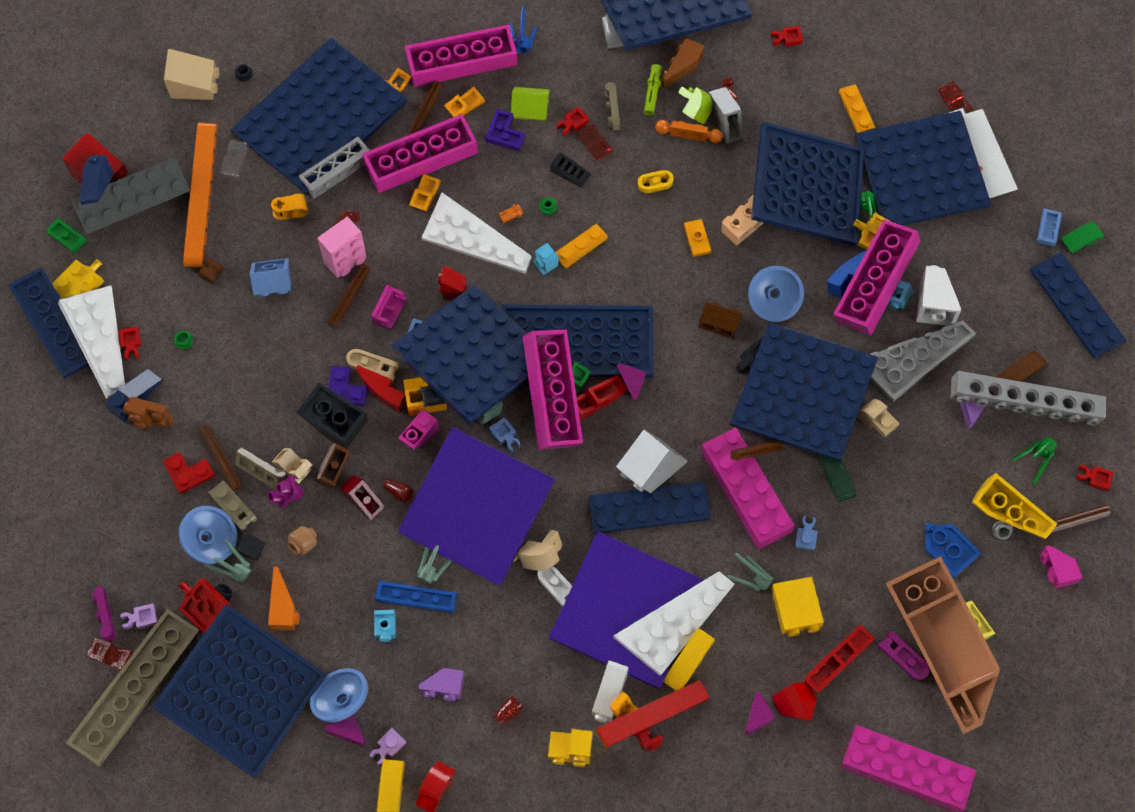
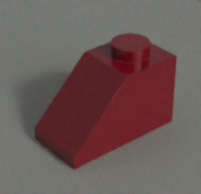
M352 475L339 488L347 499L370 520L385 507L364 480Z

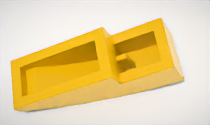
M697 628L668 672L663 683L675 691L684 688L714 644L715 639Z
M383 759L377 812H399L405 768L404 761Z

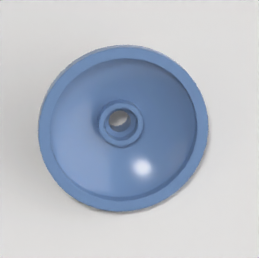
M769 266L760 270L751 280L748 289V300L752 310L759 317L770 322H781L794 316L800 309L804 298V288L800 278L794 271L783 266ZM771 290L776 291L773 297L770 295Z
M200 506L188 512L182 519L179 527V540L183 550L193 560L203 564H216L218 562L214 561L215 557L224 561L232 554V551L225 544V540H228L235 548L237 530L232 519L221 509L213 506ZM201 536H204L206 538V541H203L201 539Z
M351 668L339 669L328 674L310 698V707L313 714L324 722H338L350 717L362 706L368 693L367 680L361 672Z

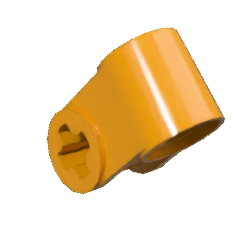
M303 194L277 197L271 202L273 216L277 220L300 218L308 214L306 199Z

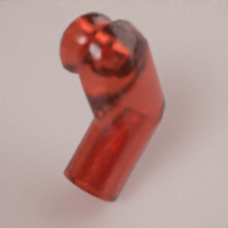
M726 77L722 81L721 88L726 87L734 100L737 101L738 96L732 92L734 80Z
M345 211L333 225L335 226L346 217L355 223L360 219V214L357 211Z

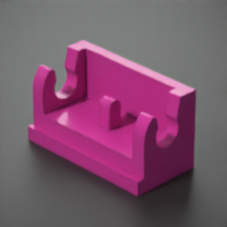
M386 285L371 315L373 324L389 330L393 329L407 300V297L403 296L404 292Z

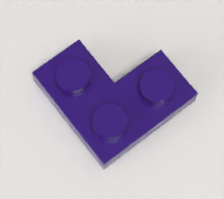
M496 109L485 141L520 151L525 139V133L510 129L514 113Z
M331 366L328 388L354 405L365 406L367 386L349 385L350 367Z

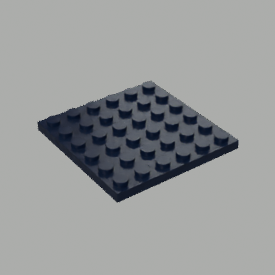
M961 110L855 134L858 147L864 149L863 164L871 191L874 194L878 214L887 220L904 226L991 206Z
M762 122L760 125L751 220L855 246L858 242V228L853 226L856 219L859 220L864 149Z
M473 285L391 344V349L469 425L529 380L523 344V336L527 333L476 285Z
M768 323L730 421V426L841 462L878 357Z
M225 604L151 708L251 777L256 778L326 674Z

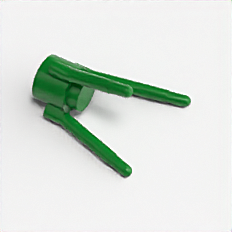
M872 192L861 193L860 208L862 207L864 211H869L870 218H873V212L878 214L874 194Z
M1045 437L1042 441H1037L1033 446L1018 454L1012 461L1015 462L1035 449L1037 452L1033 455V458H1037L1039 455L1042 457L1046 456L1032 482L1035 485L1050 459L1055 455L1053 451L1057 448V444L1053 439Z

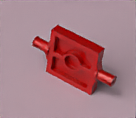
M205 578L199 579L193 588L185 581H182L178 586L186 594L179 610L202 633L207 631L225 604L231 606Z

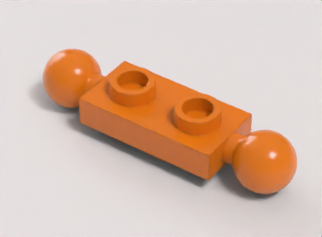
M660 120L655 126L659 134L671 132L670 136L704 142H706L707 138L715 144L721 142L723 138L720 130L713 129L709 132L708 127L700 124L694 125L683 121H672V125H669L667 121Z

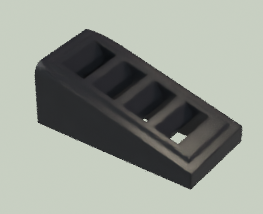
M561 152L558 153L550 165L552 173L582 188L591 175L589 171ZM582 173L583 175L581 176V178L579 180L576 179L578 175Z

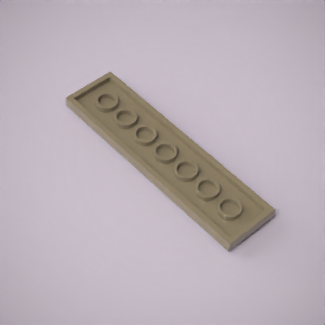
M167 609L67 740L66 744L101 767L201 631Z

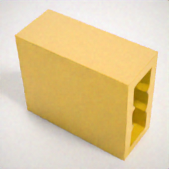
M812 577L772 585L771 591L782 635L788 634L791 637L799 635L800 631L807 630L808 633L820 630L819 628L822 627L824 621Z

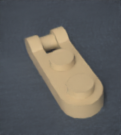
M352 349L346 356L347 363L351 368L356 369L357 365H360L392 379V382L395 378V372L400 367V364L393 360L360 349ZM384 366L389 368L387 372L383 371Z

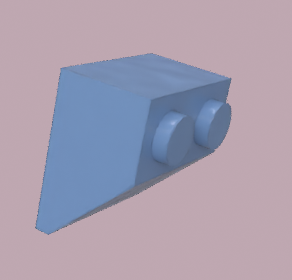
M289 258L254 262L251 264L250 279L253 295L264 297L268 296L269 293L285 294L291 291Z

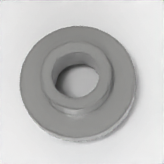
M998 521L993 525L992 531L995 537L1004 540L1011 536L1013 527Z

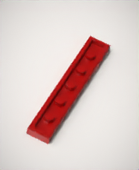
M699 680L598 727L596 732L604 747L608 748L707 701L710 696Z

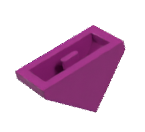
M618 363L617 367L633 400H636L646 372L623 363Z
M756 691L745 735L754 733L772 723L775 719L760 692Z
M354 715L325 726L326 734L365 748L366 742Z

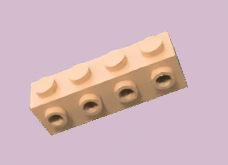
M753 195L749 198L748 203L744 206L740 205L731 217L727 216L722 222L721 232L736 246L763 224L762 222L751 220Z

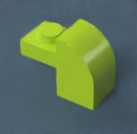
M681 87L678 93L689 99L682 112L692 119L705 124L712 111L713 102L711 96L698 87L696 89L690 87L688 90Z

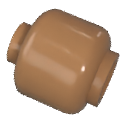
M300 526L289 534L287 546L292 553L305 555L317 545V534L311 527Z

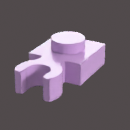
M154 604L134 608V614L122 613L120 615L122 619H129L128 623L122 624V628L126 630L132 628L134 624H136L138 629L154 626L158 622Z
M391 728L377 742L380 748L373 750L369 756L373 758L377 754L381 755V759L377 762L381 766L387 754L393 758L407 742Z

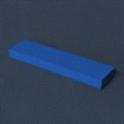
M385 581L378 582L375 601L449 613H454L457 599L456 592Z

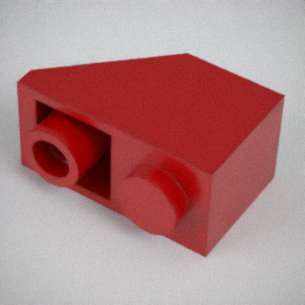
M443 266L442 273L438 274L439 293H442L445 300H454L467 290L466 276Z

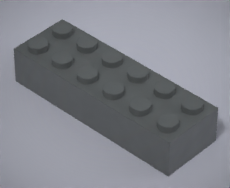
M173 157L108 184L99 202L81 205V196L72 199L71 202L86 234H89L187 193L190 189L176 158Z

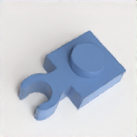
M505 417L489 427V431L500 445L504 442L507 443L510 452H513L511 447L513 443L517 444L520 448V441L513 437L516 435V431Z
M804 516L802 519L804 528L797 529L795 548L815 551L818 531L812 530L815 525L816 519L813 517L812 523L808 524L805 521L806 516Z

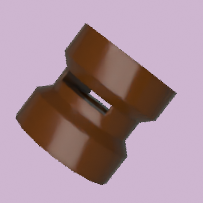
M209 258L205 263L206 267L202 268L198 275L204 281L214 284L217 280V275L221 274L224 268L220 263Z

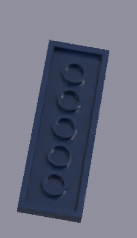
M1062 252L1030 268L1031 274L1093 359L1125 343L1126 339Z
M40 267L9 284L10 290L63 378L65 379L87 367L89 364L58 304L61 298L43 268Z
M704 481L657 487L651 493L646 490L641 492L637 489L588 495L593 534H596L597 531L608 533L710 520Z

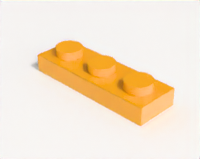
M856 84L839 89L840 97L856 132L875 129L876 127Z
M596 223L555 252L558 255V262L566 269L608 239L607 234Z

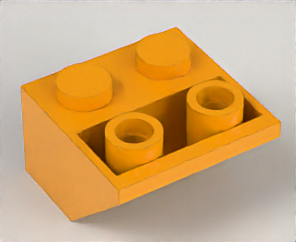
M420 377L403 380L409 416L418 415L422 409L427 413L447 410L446 403L424 407L420 387L429 385Z

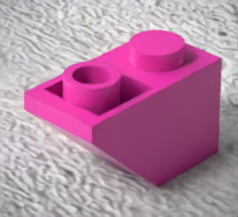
M422 409L398 439L415 450L426 444L439 429L438 420Z
M1046 546L1042 550L1040 555L1043 565L1047 566L1049 571L1047 574L1048 580L1054 585L1055 589L1076 584L1082 579L1074 558L1051 546Z

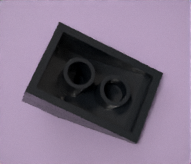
M320 382L296 412L331 442L346 449L368 421L367 412Z

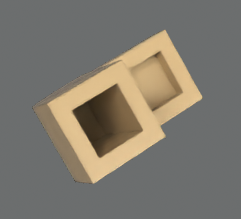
M872 399L862 407L857 416L868 429L874 427L884 438L899 427L900 424L887 411V406L877 399Z
M284 448L272 461L277 468L285 471L286 476H295V482L298 484L312 470L310 468L312 464L307 459H301L290 448Z
M550 530L542 543L527 541L518 553L523 568L545 570L559 562L558 551L562 547V542L558 531Z

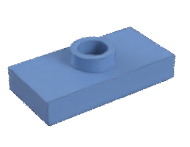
M1043 209L1036 243L1055 247L1062 216L1061 212Z

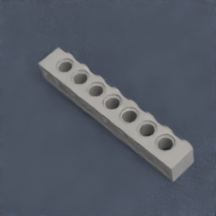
M957 371L951 379L950 399L957 400L960 403L972 402L978 406L989 405L994 406L996 409H1012L1014 412H1029L1035 416L1047 415L1052 419L1064 418L1070 422H1086L1088 425H1097L1106 418V396Z

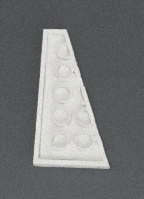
M441 193L423 233L422 241L523 274L526 273L532 259L530 254L447 195Z
M112 285L61 299L58 303L106 399L111 398L118 389L125 385Z
M717 572L615 634L613 638L661 676L688 643L697 628H700L734 586V583L722 573Z

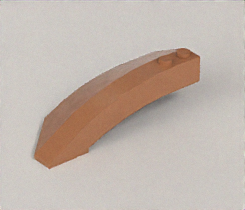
M940 556L888 581L886 585L909 626L963 734L983 725L1000 668Z

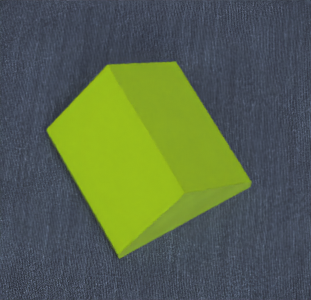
M514 87L511 103V113H514V119L546 121L550 90Z

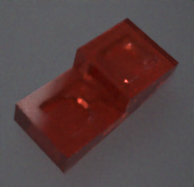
M954 81L938 89L944 103L951 112L962 108L965 114L973 112L971 105L963 98L964 92Z
M594 124L578 132V136L597 161L613 152L604 136L601 137Z
M95 638L86 657L121 670L134 652Z

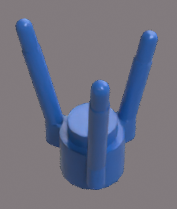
M523 6L521 10L520 35L517 39L515 38L512 23H509L517 53H527L529 49H532V42L537 27L533 28L530 39L524 35L525 7Z

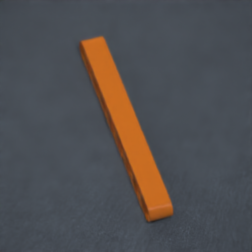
M215 123L197 124L183 258L184 267H204L202 261L205 258L204 245H206V229L208 228L209 218L207 213L210 208L209 196H211V180L213 178L212 165H214V149L216 148L217 138L215 137L217 133V124Z

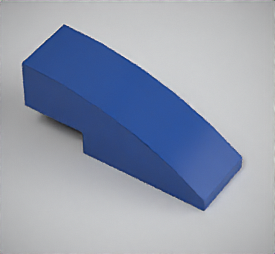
M867 250L848 260L832 274L827 281L828 294L839 298L843 297Z

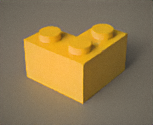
M572 729L571 733L551 731L548 760H552V763L557 765L572 762L573 766L585 767V764H590L592 731Z

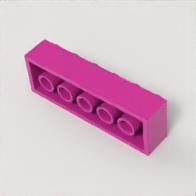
M509 25L405 46L414 87L431 84L433 81L441 82L517 66V52Z
M463 114L365 152L362 156L368 174L379 194L421 177L423 174L426 175L478 154L477 141Z
M885 219L883 220L833 314L837 324L869 336L872 335L921 242L918 231Z
M567 329L531 331L523 336L538 449L569 448L583 443Z
M734 428L703 443L701 453L756 548L759 550L791 534L795 525L755 458L752 457L739 461L731 460L730 452L732 450L748 447L737 428Z
M858 725L852 731L841 765V769L953 812H962L965 809L976 770Z

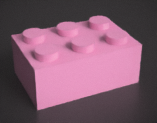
M348 217L317 238L324 264L337 279L340 276H346L351 268L355 265H361L367 257L362 233Z

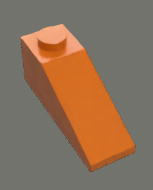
M274 567L268 625L271 630H295V625H299L300 614L296 611L278 567Z

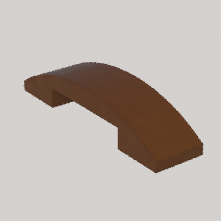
M1034 350L1013 363L996 377L1023 382L1048 364Z

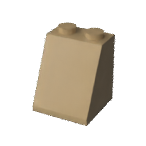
M168 49L164 82L170 98L213 100L214 94H217L218 89L217 83H215L216 78H219V68H216L214 60Z

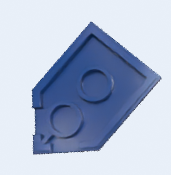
M925 523V551L933 559L941 556L953 579L982 554L954 525Z

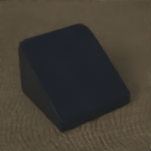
M245 533L237 551L240 555L258 560L265 542Z

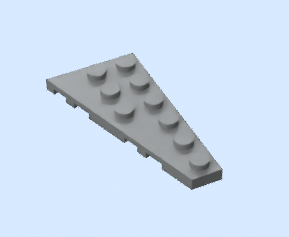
M960 321L943 327L936 332H929L922 337L912 338L890 346L883 351L873 352L870 355L877 356L878 361L871 381L893 403L974 338L976 333L964 321Z

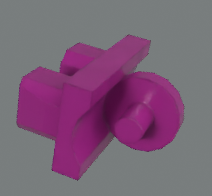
M289 476L285 481L278 482L276 490L268 492L270 504H278L279 509H283L292 500H299L303 496L301 486L295 484V476Z

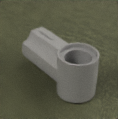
M606 14V16L602 17L605 32L604 39L605 43L607 42L606 48L622 47L623 44L608 14Z

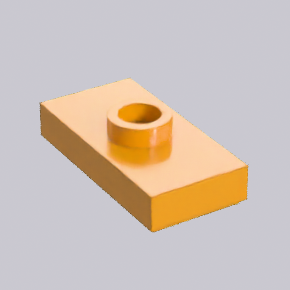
M702 219L685 222L684 228L693 257L711 254Z

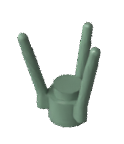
M225 540V544L241 564L236 563L232 567L217 557L214 558V561L229 569L231 573L211 564H204V566L233 578L237 582L244 583L252 572L248 568L250 563L244 560L228 540Z
M438 545L435 546L427 564L425 563L429 548L425 547L421 564L417 571V578L428 584H431L432 581L437 582L439 576L452 562V560L448 559L438 572H435L436 568L431 565L439 549Z
M735 553V556L757 574L753 580L756 584L731 575H727V578L754 588L758 592L760 589L766 591L774 579L770 576L771 574L766 572L749 555L746 558L750 562L740 554Z

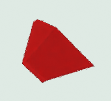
M806 681L791 684L772 696L780 716L811 721L817 697L812 687Z

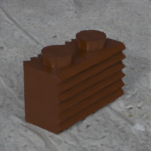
M706 302L698 328L734 339L742 313L735 308L727 309L721 307L717 302Z
M335 443L332 444L314 481L327 488L334 487L339 475H341L340 472L343 471L342 469L346 464L347 458L351 454L350 450Z

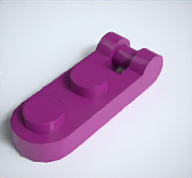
M100 586L94 589L95 592L92 593V599L94 604L98 605L99 611H96L98 622L102 623L100 635L106 642H112L116 638V633L105 588Z
M890 631L886 635L887 638L884 641H880L877 647L912 679L916 681L926 679L930 672L927 662L897 634ZM892 644L897 646L895 650L890 647Z

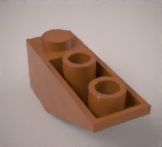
M687 38L683 44H679L676 57H672L669 63V70L663 73L661 79L663 81V88L666 89L697 69L704 56V45Z

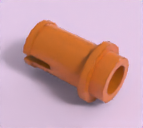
M513 204V207L498 214L504 224L516 217L520 218L523 212L519 204Z

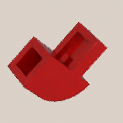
M437 761L425 777L419 789L420 793L415 805L428 812H435L442 795L449 788L456 770Z

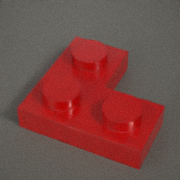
M178 452L163 460L180 494L215 477L206 459L188 467L183 456Z

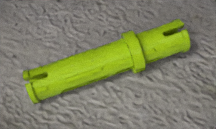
M657 64L651 66L650 78L647 80L648 90L643 110L644 115H654L658 88L661 86L660 77L662 66Z

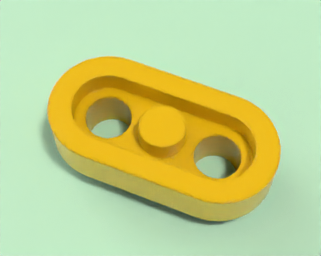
M667 170L643 174L638 179V189L643 193L669 189L673 185V174Z

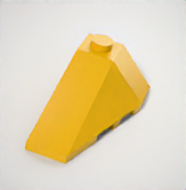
M997 473L988 477L972 501L987 516L1043 539H1046L1057 525L1055 521Z

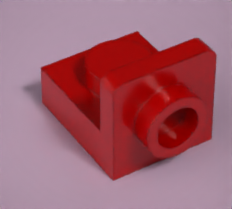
M649 728L636 734L644 751L649 749L651 752L661 747L660 743L663 742L662 735L650 740L652 735Z

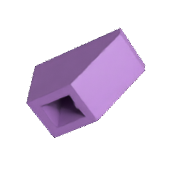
M443 668L419 685V691L427 698H435L436 695L442 696L446 701L460 699L465 676L464 671Z

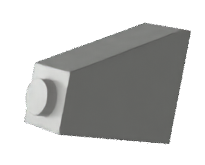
M726 87L710 91L709 95L713 102L712 111L726 144L743 139L741 109Z

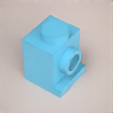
M548 243L535 251L536 258L533 263L543 276L558 266V255Z
M900 280L888 303L889 308L893 310L905 308L910 296L914 293L910 283Z
M374 610V635L381 642H389L391 638H396V614L394 610ZM388 623V626L383 628L381 624Z

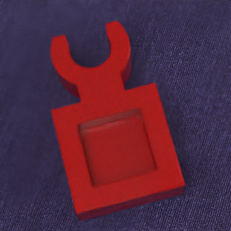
M800 26L782 28V32H771V38H778L773 40V46H778L782 42L785 43V46L803 44Z
M577 107L564 116L565 121L557 123L556 129L566 128L562 131V135L566 136L569 134L570 129L576 132L589 123V117Z
M132 327L119 330L122 350L126 349L124 351L126 360L130 361L129 355L135 353L136 358L140 359V353L136 348L141 347L139 328Z
M1086 465L1078 467V470L1083 471L1085 475L1078 474L1076 476L1077 480H1089L1088 486L1108 492L1113 471L1094 466L1092 470Z

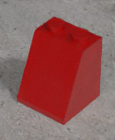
M88 133L62 158L70 175L81 183L83 167L92 155H106L114 172L109 184L125 178L128 173L125 165Z

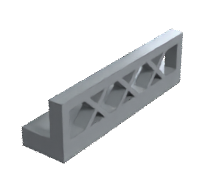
M357 137L299 175V179L308 188L310 196L315 199L363 167L362 154L370 150ZM357 144L362 148L359 152H351V148ZM340 155L347 156L344 162H336L337 157ZM325 165L332 166L329 172H321L322 167ZM310 175H316L317 180L311 184L306 180Z

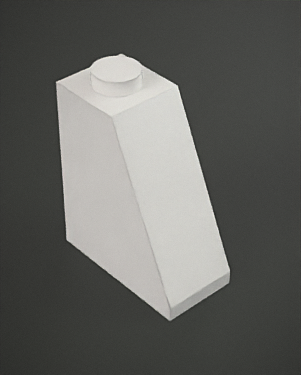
M608 661L592 710V716H595L594 719L601 723L612 721L614 714L610 709V705L623 690L628 674L627 666Z

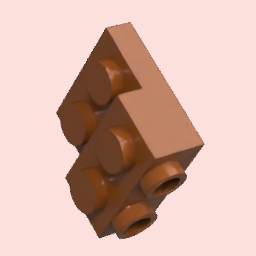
M132 396L124 404L123 413L128 415L127 420L131 421L133 426L138 429H151L153 423L161 428H165V426L172 427L174 419L167 406Z

